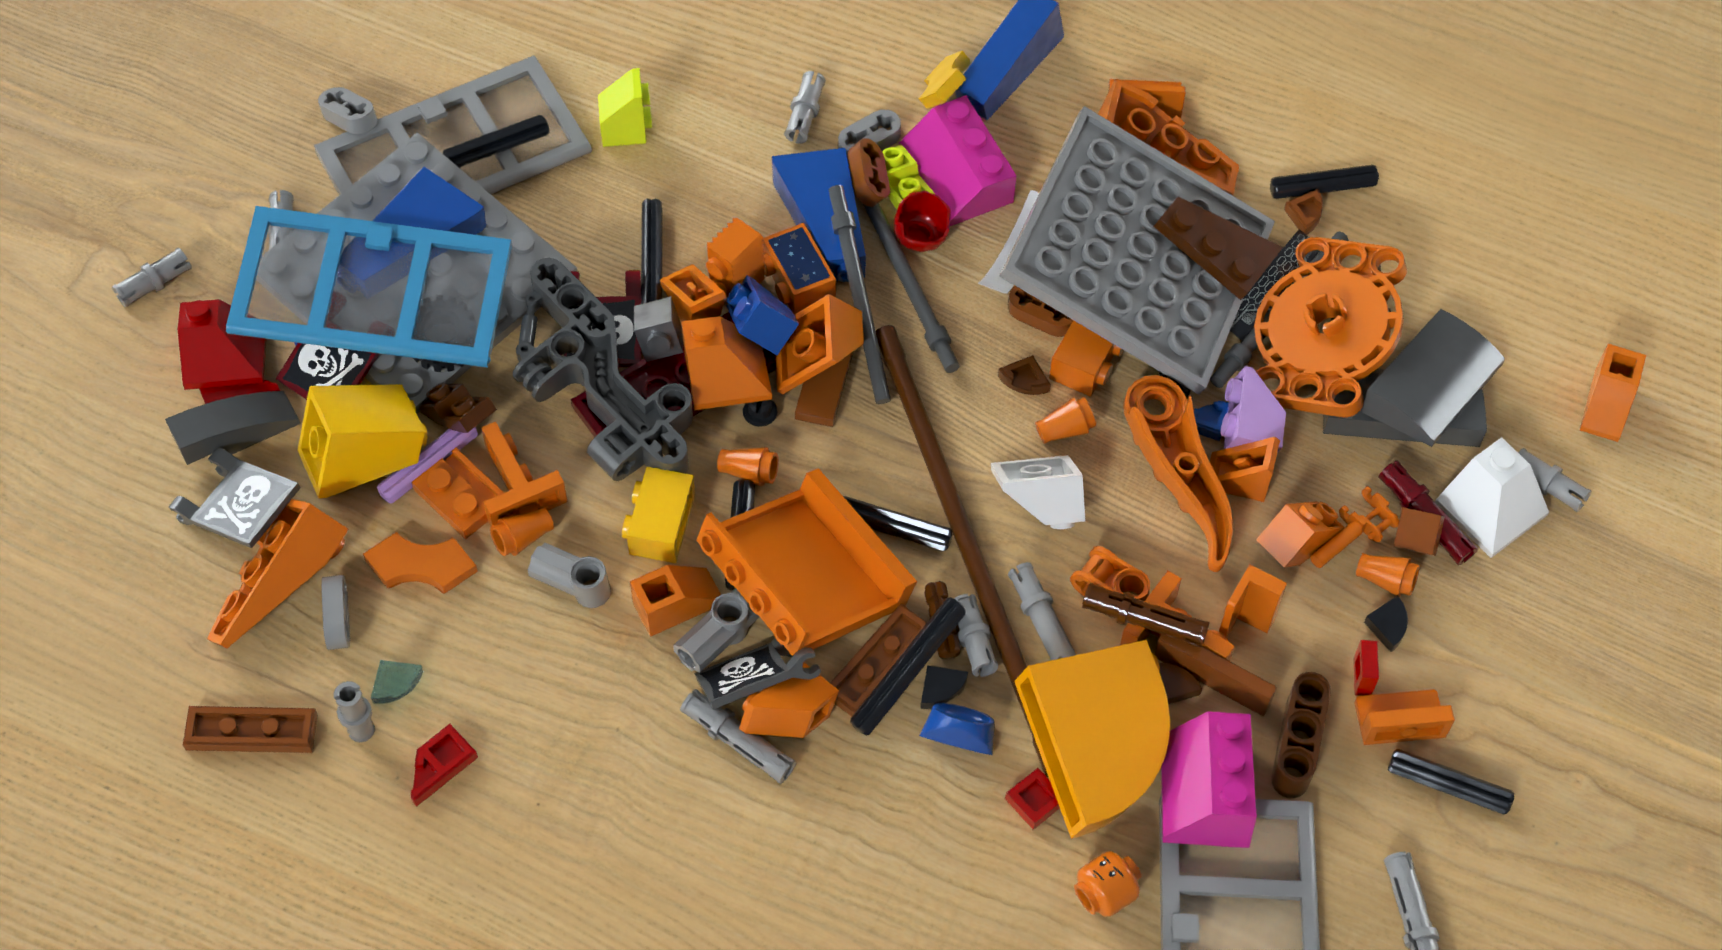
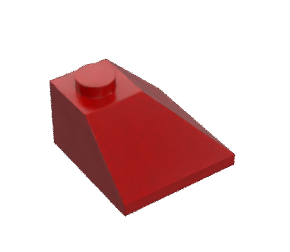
M220 299L180 303L177 331L184 390L264 383L267 339L227 334L226 324L231 305Z

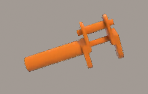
M1366 486L1362 490V496L1374 510L1365 517L1364 515L1359 516L1355 511L1349 515L1347 513L1349 508L1345 505L1339 509V515L1348 525L1310 556L1311 562L1317 568H1322L1363 532L1369 539L1377 543L1383 540L1382 532L1389 526L1397 528L1399 524L1398 515L1388 508L1390 503L1378 492L1372 496V489ZM1376 515L1383 520L1377 526L1370 522Z

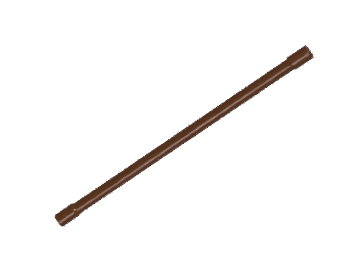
M892 325L882 326L876 330L882 359L890 371L1033 737L1032 742L1045 776L1049 777L1014 682L1027 668L1026 662L906 362V354L897 331Z

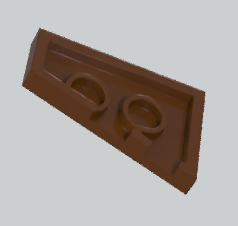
M1179 196L1153 226L1240 300L1248 294L1283 248Z

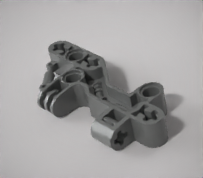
M542 258L536 261L530 270L533 291L525 298L528 309L527 315L522 317L519 344L516 347L519 363L513 371L514 379L517 382H523V386L527 391L532 392V397L537 402L549 399L570 384L577 383L584 386L588 407L607 426L591 441L587 448V453L613 481L623 480L643 465L687 474L689 469L687 444L681 434L691 426L693 421L692 399L689 390L681 384H667L645 400L619 374L617 336L612 313L560 261L553 258ZM541 306L562 329L535 348L534 342L538 319L534 314L535 309ZM571 306H580L576 309H569ZM565 353H575L568 357L562 356ZM671 406L682 407L677 411H671L667 409Z

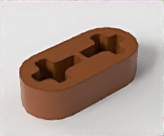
M863 138L848 150L847 159L855 195L864 205L874 207L889 196L890 185L882 150L871 139Z
M1017 286L1011 289L1008 311L1012 317L1049 335L1056 337L1065 336L1073 322L1071 318L1066 316V318H1061L1060 321H1055L1053 317H1058L1059 314H1062L1061 312ZM1026 298L1032 300V303L1028 302L1025 306L1019 304V302L1025 301Z

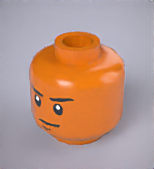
M1107 851L1078 870V883L1074 885V889L1080 902L1089 913L1094 915L1098 912L1102 916L1109 917L1137 900L1140 892L1137 880L1142 876L1138 866L1129 856L1122 858L1113 851Z

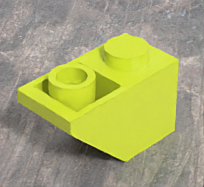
M633 68L598 95L603 147L646 144L645 129L652 128L651 106L643 107L644 105H650L649 84L641 83L640 68Z

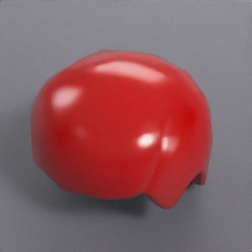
M926 191L911 192L901 200L894 217L896 238L906 248L914 251L926 252L936 250L946 241L950 231L949 219L951 210L949 206L938 195Z

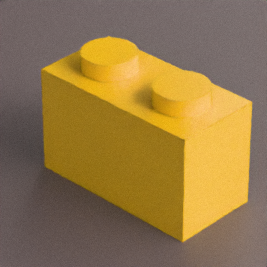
M646 466L643 480H637L634 485L632 504H635L633 514L625 516L622 527V538L627 539L629 555L670 563L677 562L695 498L693 475Z

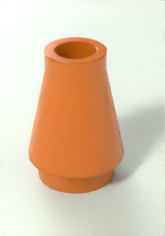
M1073 397L1042 420L1035 422V426L1043 444L1053 440L1089 434V429L1096 426V421L1087 400L1084 397L1078 400Z
M768 447L735 450L721 449L718 455V472L727 473L743 480H751L759 486H764L765 483L773 484L778 473V454L770 452Z
M542 508L530 513L500 518L497 524L490 528V533L494 545L501 555L512 554L516 556L545 533L552 531L554 524L549 512Z
M1362 553L1357 565L1356 576L1364 578L1400 597L1401 594L1411 596L1418 579L1420 565L1411 563V558L1375 556Z

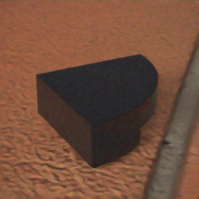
M1397 595L1367 615L1364 623L1387 649L1392 652L1399 646L1406 632L1408 624L1407 611L1402 600Z
M927 665L920 709H932L935 704L946 703L959 695L967 683L968 672Z

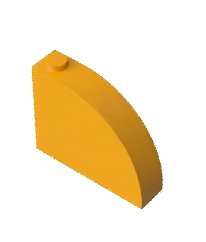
M1147 640L1029 665L1014 681L1071 839L1092 833L1118 818L1147 791L1161 769L1169 742V705L1159 673L1158 659L1151 652Z

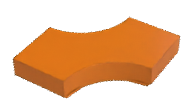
M395 532L363 553L364 560L387 589L405 582H423L434 586L441 593L445 594L478 572L476 564L453 537L442 543L421 545L410 542Z

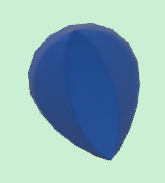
M938 703L933 706L919 736L962 749L993 755L995 721L987 714L968 707Z

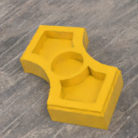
M963 50L946 56L924 80L928 87L918 99L926 108L945 103L966 80L962 73L971 62Z

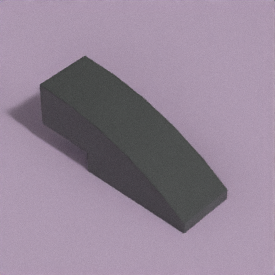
M284 391L259 392L221 399L188 409L165 419L187 465L211 455L217 448L234 454L301 424Z

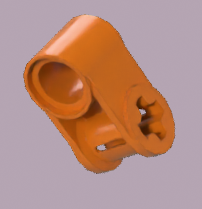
M1095 546L1090 551V559L1081 570L1074 571L1070 577L1073 587L1083 596H1085L1090 583L1121 594L1132 591L1138 594L1135 598L1142 601L1147 599L1150 592V580L1143 571L1133 567L1118 558L1110 550L1101 546Z

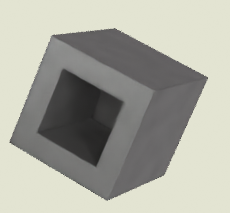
M672 297L634 306V332L646 362L683 353L682 325Z

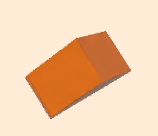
M691 264L659 279L667 297H672L681 321L718 317L721 315L726 300L725 292L695 265Z
M1271 437L1212 452L1210 463L1225 492L1264 502L1273 474L1280 440L1277 437Z

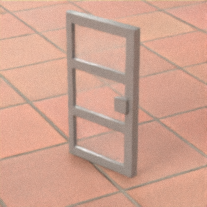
M535 55L377 119V125L366 133L352 134L345 132L314 145L316 155L339 195L416 133H419L443 154V151L447 148L537 115L545 117L550 130L548 135L460 167L463 172L489 194L496 193L592 152L590 143Z
M1160 796L1161 950H1320L1313 803L1307 801L1256 799L1257 817L1250 848L1163 843Z

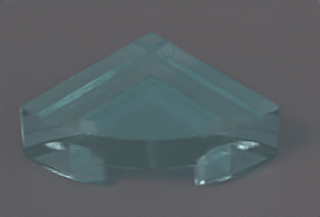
M380 660L371 694L373 704L394 702L409 694L422 677V666Z

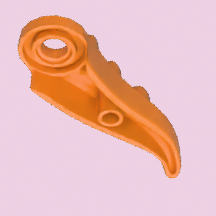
M1159 375L1144 376L1136 380L1128 388L1123 403L1124 414L1133 434V441L1135 445L1139 446L1152 467L1155 479L1165 484L1178 500L1180 510L1184 513H1189L1204 532L1208 543V568L1212 572H1219L1229 556L1233 534V517L1226 492L1203 448L1197 429L1192 396H1189L1187 400L1180 386L1169 378ZM1150 399L1158 400L1165 407V412L1161 415H1152L1146 411L1144 403Z

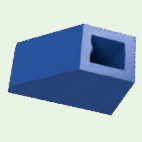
M748 275L741 284L737 283L731 289L727 297L728 304L726 307L738 333L775 355L779 354L799 325L791 309Z

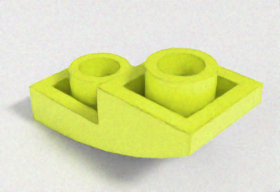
M902 144L886 148L882 151L890 185L888 198L896 210L901 200L911 192L926 191L935 194L920 177L917 162Z

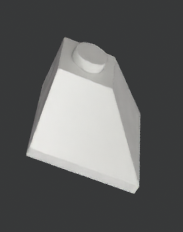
M1502 437L1475 456L1435 501L1449 518L1490 558L1544 519L1549 513L1531 465Z
M1069 455L991 463V471L1002 490L1045 526L1050 525L1053 529H1068L1074 527L1075 522H1085L1083 475Z

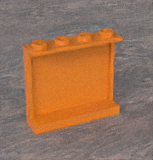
M819 468L806 473L799 490L737 516L719 522L712 512L706 514L696 540L703 552L710 556L724 573L727 581L734 585L749 603L751 610L759 615L774 633L776 640L792 656L802 648L808 647L814 650L893 613L900 604L906 606L917 583V580Z

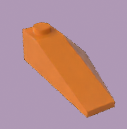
M291 499L258 540L257 544L260 545L256 556L251 561L243 563L238 573L242 575V585L239 590L233 591L226 598L207 640L226 649L229 648L322 569L330 559L335 558L344 546V536L349 529L311 503Z

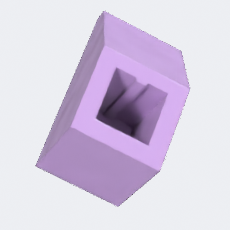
M1245 366L1235 378H1230L1226 386L1225 400L1229 401L1228 413L1224 416L1221 424V436H1225L1224 449L1277 437L1280 440L1279 452L1283 446L1286 411L1252 367Z

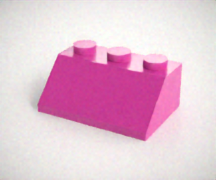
M966 95L933 107L899 142V145L902 144L917 162L920 177L935 195H938L949 206L951 210L950 227L1014 202L1017 175Z
M1208 711L1170 730L1168 747L1161 766L1163 843L1250 848L1257 817L1251 714Z

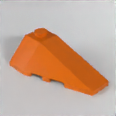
M1116 78L1098 115L1227 193L1234 194L1239 170L1237 163L1207 139L1198 140L1183 128L1185 122L1177 115L1172 119L1158 108L1156 104L1159 101L1152 95Z

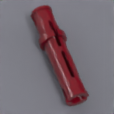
M1398 460L1383 469L1378 477L1401 501V507L1445 516L1439 544L1450 554L1458 566L1468 561L1477 552L1478 547L1462 533L1459 527L1428 495L1429 489L1424 484L1419 485Z

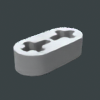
M335 87L328 89L318 98L323 117L349 133H366L372 130L378 123L373 104L346 88Z
M878 110L843 129L838 136V148H845L847 155L848 150L863 138H868L874 141L883 151L899 140L901 119L893 111Z
M345 576L322 577L323 631L326 647L328 650L349 648V602Z

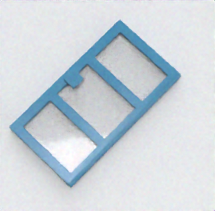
M256 206L226 324L227 334L488 368L491 361L490 357L512 250L511 239Z

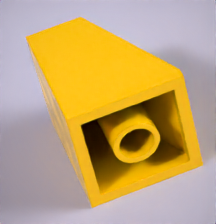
M402 384L309 386L297 451L318 499L331 497L418 463L421 447H425L427 443V428L424 423L420 422L414 401L409 399Z

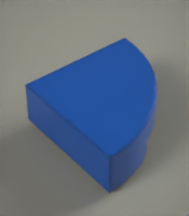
M1215 401L1212 405L1194 409L1197 429L1200 435L1220 441L1221 424L1224 416L1228 413L1229 402Z

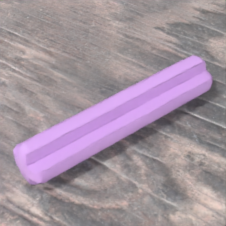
M474 427L468 433L448 429L421 450L417 464L393 472L379 483L377 489L380 496L387 503H394L413 488L412 481L441 458L445 460L449 457L455 447L460 451L478 435L477 428Z

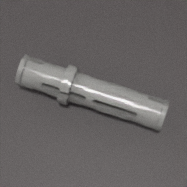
M1026 562L1017 565L1016 567L1020 572L1018 574L1012 568L1008 572V576L1022 600L1020 607L1024 615L1030 616L1050 659L1056 660L1076 655L1051 606L1053 598L1050 593L1043 590L1032 564Z
M693 690L682 703L680 711L708 730V736L714 740L720 739L728 744L740 755L769 774L779 784H782L796 766L795 760L783 754L760 735L742 732L739 729L741 722L735 718L733 711L729 708L722 709L721 707L713 709L707 697L700 693L699 690Z
M1397 852L1387 856L1384 859V864L1390 877L1394 896L1404 924L1406 934L1403 940L1406 948L1410 950H1439L1437 942L1440 936L1437 928L1432 927L1411 853Z

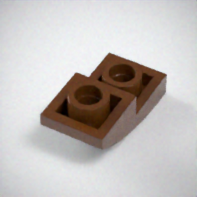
M446 382L430 389L426 393L428 400L419 406L421 413L446 428L462 433H468L497 410L489 397H472L463 384H446Z

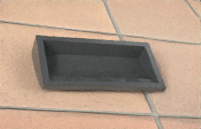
M1440 309L1367 389L1362 413L1433 447L1499 370L1505 358L1477 330L1454 315Z
M1376 369L1367 377L1357 381L1361 387L1364 401L1367 389L1385 369ZM1483 389L1474 397L1436 444L1480 447L1487 432ZM1344 390L1336 395L1334 401L1338 404H1348L1355 398L1356 394L1353 391ZM1362 409L1351 417H1336L1323 414V434L1421 442L1362 413Z

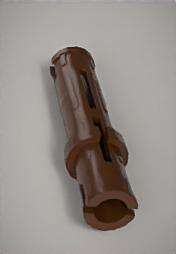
M1093 583L1089 584L1082 603V608L1116 618V623L1125 625L1128 622L1175 639L1186 641L1202 648L1210 622L1192 618L1136 599L1133 593L1126 592L1124 595Z

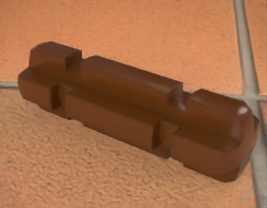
M943 581L930 582L925 585L924 594L926 603L929 605L930 618L949 596L947 586ZM956 627L937 649L938 655L942 659L955 658L960 655L961 646L958 635L955 632L957 630Z

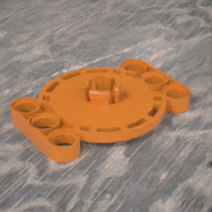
M1310 237L1304 239L1296 248L1295 255L1299 268L1292 270L1278 280L1265 294L1257 310L1254 324L1255 339L1261 356L1267 365L1256 370V373L1263 382L1272 378L1280 381L1278 388L1271 391V393L1283 408L1336 417H1351L1361 411L1364 405L1363 393L1357 381L1367 377L1381 367L1394 352L1401 337L1404 317L1401 300L1394 285L1400 283L1405 278L1407 266L1403 253L1394 247ZM1313 250H1319L1324 253L1322 259L1315 263H1309L1304 260L1306 254ZM1356 255L1361 258L1359 264L1354 267L1346 268L1341 265L1342 260L1347 256ZM1394 260L1399 263L1398 267L1392 272L1383 273L1378 270L1379 265L1384 261ZM1284 288H1286V289L1284 290V292H1283L1280 296H1278V294H1279ZM1390 296L1395 303L1396 312H1389L1387 301ZM1271 306L1272 309L1270 311L1268 322H1264L1265 314L1268 308ZM1328 318H1335L1323 324L1322 329L1324 333L1319 332L1318 324ZM1394 327V331L1390 337L1391 329ZM1262 335L1268 337L1272 348L1267 351L1263 345ZM1312 384L1317 387V391L1312 397L1300 398L1297 396V391L1304 385ZM1344 390H1350L1356 394L1355 398L1348 404H1338L1334 401L1336 395Z

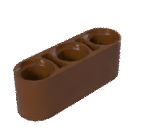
M1316 672L1300 674L1295 679L1286 702L1271 776L1274 789L1286 798H1297L1307 791L1317 766L1331 690L1327 679ZM1300 694H1309L1316 699V701H1306L1300 696ZM1293 731H1303L1309 736V739L1298 738ZM1285 768H1295L1301 772L1302 776H1291L1286 772Z

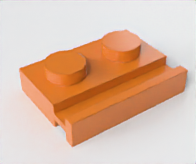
M455 447L449 457L445 460L441 458L413 480L412 486L414 491L466 540L488 522L483 502L504 492Z

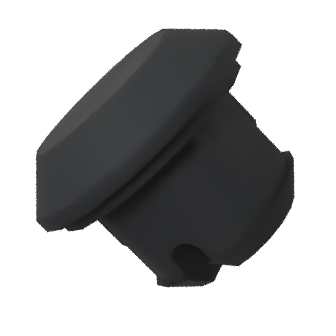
M773 400L745 403L743 407L745 420L757 427L771 424L778 414L777 406Z

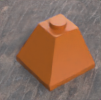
M828 294L796 313L794 316L799 325L779 354L776 355L777 392L785 394L835 365L863 345L861 310Z
M721 316L681 321L684 353L694 410L772 400V391L763 347L739 334L735 324Z

